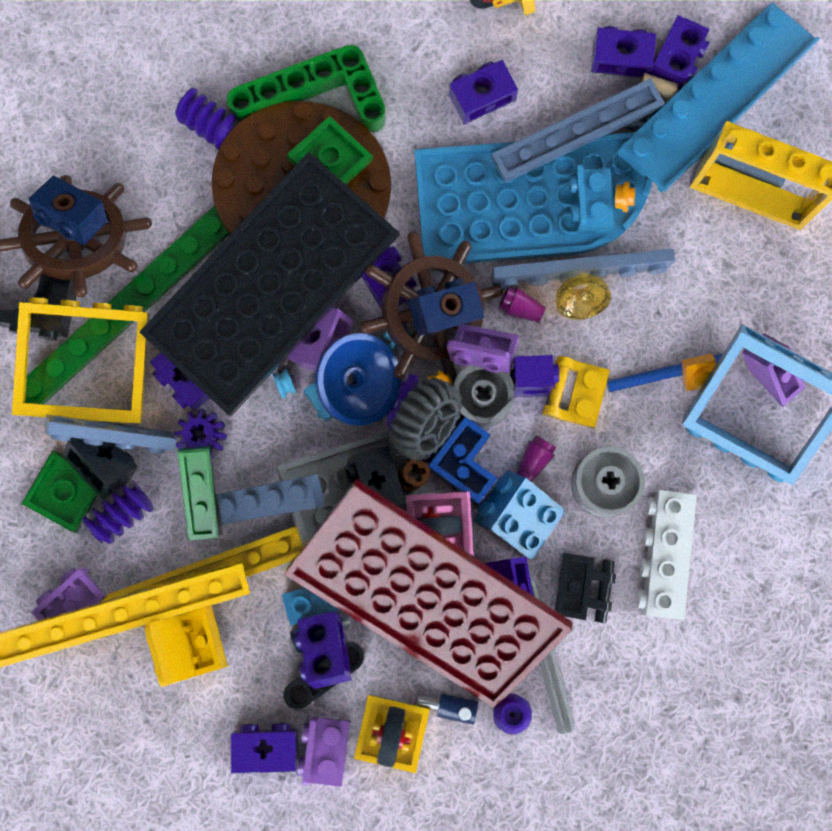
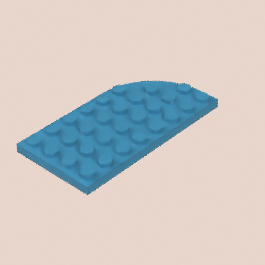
M636 132L607 134L505 184L491 159V154L515 142L414 150L422 247L425 257L442 256L452 259L459 244L464 240L471 243V249L463 264L577 255L608 245L625 233L637 219L646 203L652 185L650 178L646 175L643 177L617 154L619 148ZM577 164H583L584 170L611 168L615 222L613 230L577 231L576 221L572 222L571 204L575 203V194L569 191V175L574 173ZM625 181L630 182V188H635V205L629 206L628 212H623L622 209H615L616 185L624 184Z

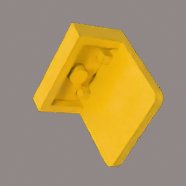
M212 605L182 615L147 623L144 627L146 641L149 645L154 664V671L158 683L162 687L228 667Z

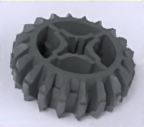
M435 377L431 379L426 378L421 384L417 383L412 392H407L405 400L400 401L401 405L395 411L396 416L390 423L392 428L389 430V436L393 448L405 458L408 457L417 462L422 459H428L431 454L434 455L440 446H444V441L450 437L452 429L456 428V420L460 418L458 412L462 409V396L459 395V391L450 383Z

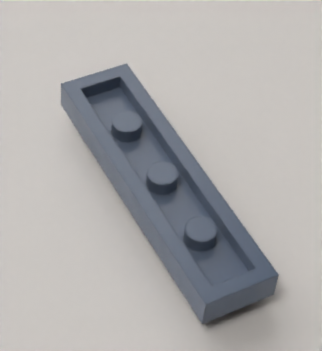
M47 414L44 424L46 434L51 435L52 439L59 441H70L71 437L84 439V443L90 445H102L103 442L115 443L116 447L131 450L134 449V446L146 447V450L159 454L164 453L165 450H175L176 438L171 431Z
M319 474L217 494L222 524L325 506Z

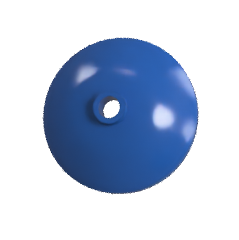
M362 333L342 336L326 348L317 365L315 384L321 404L333 418L345 424L363 426L377 422L389 413L397 401L401 385V379H397L393 373L398 360L391 348L381 339ZM349 374H351L353 377V382L351 384L347 382V377Z

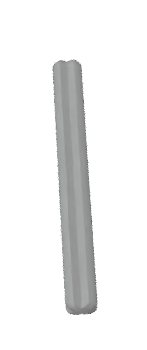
M530 579L533 596L540 600L535 580ZM553 649L539 664L557 731L560 734H566L574 731L575 726Z

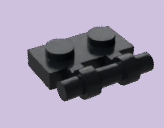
M562 553L554 610L564 617L586 620L587 610L592 608L596 609L594 622L607 623L608 611L611 612L612 602H609L612 583L615 584L616 574H613L615 561L603 560L601 571L593 570L595 558ZM592 580L600 581L597 599L589 598Z

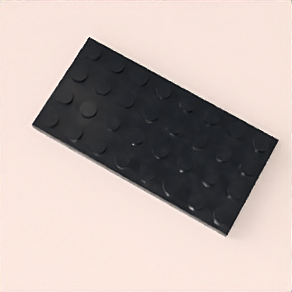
M308 152L139 333L226 414L232 417L365 274L366 268L369 265H373L400 236V233Z

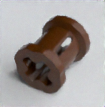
M415 460L408 461L397 472L401 488L404 491L413 492L425 485L430 477L429 466L421 460L419 462ZM410 471L412 474L417 473L418 478H409L408 473Z

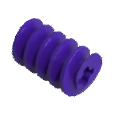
M192 87L180 99L175 110L176 118L179 123L186 124L189 130L195 131L199 137H205L207 143L214 144L215 148L219 150L227 135L236 126L233 125L235 116L229 114L224 119L226 110L220 107L215 111L216 102L210 101L206 104L207 96L201 94L197 97L198 90Z
M132 480L134 485L132 489L125 484L121 485L124 493L123 496L115 492L111 493L114 500L113 504L105 500L101 501L104 508L103 512L92 508L93 520L86 516L81 517L87 529L101 543L104 541L112 544L115 540L113 533L122 536L125 532L123 525L132 528L134 526L132 517L142 520L144 518L142 509L147 512L154 510L151 500L134 480Z

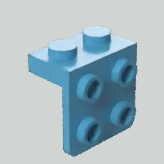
M507 470L497 480L495 488L487 500L480 505L473 521L498 535L525 557L532 559L563 516L564 509L527 478Z

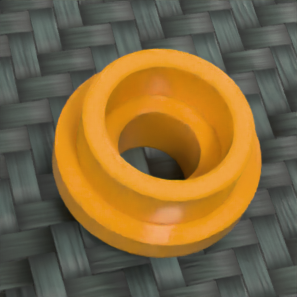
M625 181L624 184L616 185L615 209H622L623 212H628L629 206L635 205V188H630V182Z

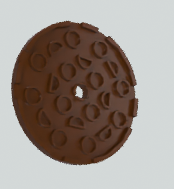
M290 101L262 108L243 119L233 128L221 144L216 155L212 171V193L220 221L226 232L231 235L295 167L287 160V154L329 116L373 155L372 162L356 175L347 186L385 219L391 195V175L382 147L361 122L346 112L326 104L310 101Z

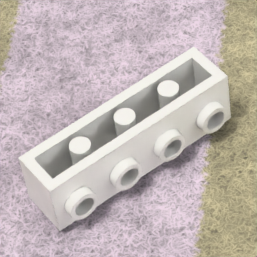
M658 490L654 492L653 497L648 498L647 515H651L650 528H645L643 544L648 546L647 559L643 558L640 566V576L645 577L644 589H639L637 595V608H641V615L684 621L697 495Z

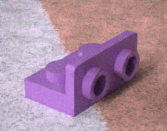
M72 568L60 578L62 584L55 591L49 589L36 600L38 606L31 613L37 620H42L100 603L107 595L88 575L90 571L87 568H79L78 570Z
M313 716L310 719V724L304 723L302 743H307L306 756H300L298 764V776H303L302 785L309 786L310 783L342 787L350 726L349 720Z

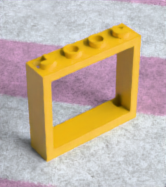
M726 121L699 162L690 188L801 230L832 201V161ZM727 142L734 144L732 150L724 147ZM719 154H722L813 190L804 198L716 164L714 161ZM703 177L709 178L707 185L700 183ZM793 211L800 213L799 221L791 218Z
M29 297V303L19 302L12 415L46 417L47 414L92 421L142 423L148 340L139 332L150 321V314L143 312L142 306L124 305L123 311L111 310L112 304L93 303L92 308L80 307L79 301L61 300V305H48V299ZM31 313L137 322L131 410L25 403Z

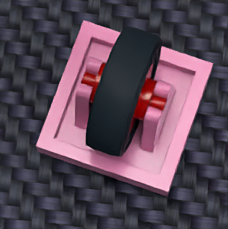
M470 492L406 495L408 514L470 555H474Z

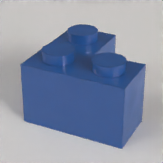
M465 417L430 463L429 468L431 473L457 492H470V502L478 506L498 478L473 461L489 440L491 434Z

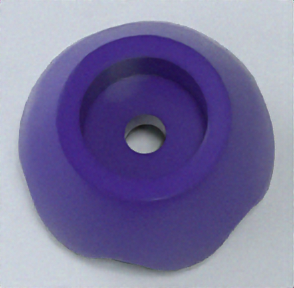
M509 694L493 708V720L497 728L506 734H519L529 727L532 720V709L526 699L517 694ZM515 712V717H510V713Z

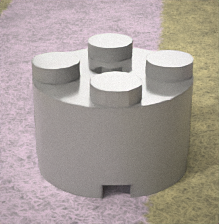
M469 365L457 375L453 385L459 391V395L462 396V409L458 412L460 419L463 420L467 417L481 428L492 427L500 423L508 414L514 401L513 380L507 372L500 371L495 373L487 371L483 367ZM477 390L481 393L487 391L489 393L488 400H478Z

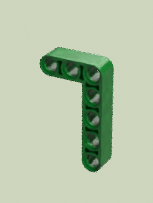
M345 45L231 89L227 95V104L231 114L235 116L237 121L241 122L262 108L283 102L304 101L345 85L359 121L370 132H378L386 123L384 102L363 52L355 45ZM348 61L357 62L355 66L349 67L345 65ZM321 71L330 72L326 77L318 76ZM295 81L303 82L299 87L290 86ZM359 86H366L367 88H369L367 91L362 93L357 92L355 90ZM269 91H273L276 93L273 97L270 98L263 97V95ZM248 102L246 107L236 108L238 103ZM372 111L380 114L373 119L366 117V114Z

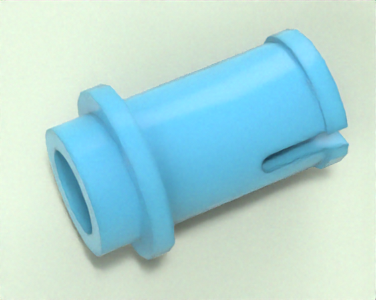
M315 382L312 383L303 393L317 410V417L328 421L333 417L324 409L316 391Z

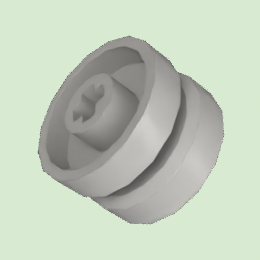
M610 446L595 449L579 461L572 473L571 479L573 497L580 508L592 516L602 518L620 515L634 507L644 492L645 484L642 466L634 455L622 448ZM607 478L610 481L611 486L609 489L607 484H602V479Z

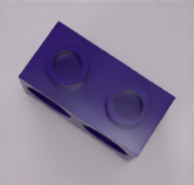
M677 15L650 75L677 83V89L681 90L683 84L689 82L698 69L697 66L693 65L696 58L702 59L710 44L709 41L705 40L710 29ZM682 40H689L693 45H687ZM670 64L678 65L681 70L673 69Z
M333 611L298 619L299 630L295 631V641L298 649H302L303 661L299 663L302 680L306 681L314 689L352 681L342 618ZM325 628L324 638L319 642H314V633L318 629ZM330 659L329 670L324 674H319L318 666L320 662Z

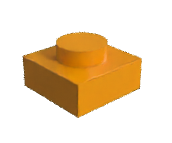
M711 353L682 360L683 384L687 392L702 388L716 365V359Z

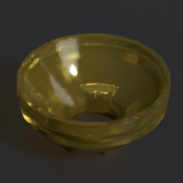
M579 273L572 278H568L557 290L555 296L556 308L562 316L568 319H588L602 313L609 306L611 292L603 279L590 274ZM588 284V285H587L585 288H583V289H579V290L573 289L574 287Z

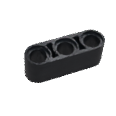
M354 641L346 642L347 647L355 648L359 653L358 663L350 665L351 674L365 660L363 647ZM330 659L320 662L318 669L321 666L330 668ZM300 675L285 687L283 699L289 708L301 710L337 684L314 689L306 681H303ZM300 685L306 689V701L296 702L292 698L291 690L294 686Z

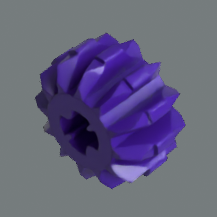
M204 409L199 410L197 418L192 411L187 412L189 419L187 423L182 419L178 420V424L183 427V430L174 431V436L183 438L176 443V447L180 449L210 446L211 459H213L214 453L211 450L212 448H216L218 451L224 449L217 441L227 439L225 433L219 432L224 429L225 423L223 421L216 422L218 415L212 412L207 416ZM198 429L207 435L203 441L195 436V432Z

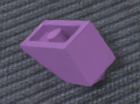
M765 333L762 334L763 336L791 350L789 346L781 343L780 341L770 337ZM747 349L742 351L749 371L781 406L784 407L805 388L801 378Z

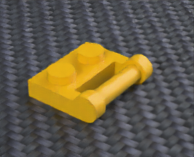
M557 356L555 364L559 366V382L555 383V388L551 390L548 404L544 405L542 415L594 429L610 370L575 361L569 357ZM570 370L577 372L568 410L566 411L560 409L559 406Z

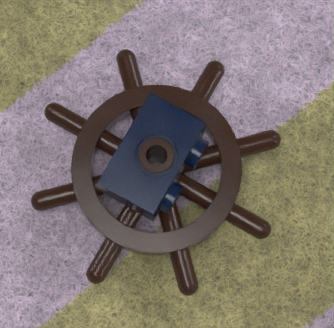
M53 175L28 198L30 204L19 198L11 199V208L24 215L18 227V236L0 239V252L22 249L26 260L31 265L18 280V285L22 289L29 288L44 274L55 279L73 280L75 295L77 297H84L87 294L85 278L101 273L113 263L129 272L136 271L138 267L136 261L121 254L126 242V232L151 228V219L144 217L123 221L119 208L114 204L125 190L121 183H115L104 195L73 186L71 177L68 175H62L60 178ZM41 225L53 230L36 234ZM109 235L104 244L93 239V237ZM55 243L45 254L36 247ZM85 248L94 252L82 257V251ZM65 251L69 252L70 259H58Z
M412 231L408 234L407 239L413 261L400 267L392 276L375 265H369L366 268L367 276L385 286L381 304L382 317L364 321L360 324L359 328L364 334L386 329L394 344L403 351L393 372L397 379L405 377L414 358L424 361L440 360L443 372L450 375L454 385L457 373L454 362L449 359L447 350L448 340L445 329L453 328L457 331L458 326L461 324L482 327L483 318H485L484 301L500 297L503 294V288H500V285L480 289L472 274L462 266L471 249L469 241L464 240L459 244L452 259L442 256L425 257L420 236L417 232ZM429 270L444 273L437 289L432 284ZM416 273L421 287L417 291L405 285ZM400 296L408 300L410 309L399 312ZM414 322L415 331L412 337L404 329L403 323ZM433 333L437 348L422 345L426 334Z

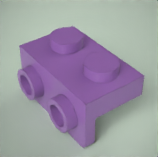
M461 324L458 326L454 340L448 341L447 350L450 361H454L458 365H474L483 367L490 372L502 371L510 373L520 341L519 335Z

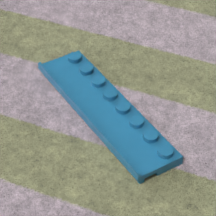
M772 2L619 148L617 154L643 177L646 175L658 185L657 189L661 193L663 191L666 192L706 153L725 122L729 121L735 124L817 44L820 38L818 36L815 38Z

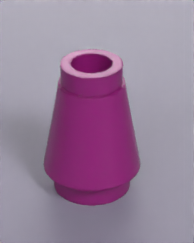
M508 287L500 301L499 309L504 310L506 315L539 323L544 315L546 306L541 305V303L520 288Z
M535 435L532 441H528L516 474L533 482L555 457L553 453L557 447Z

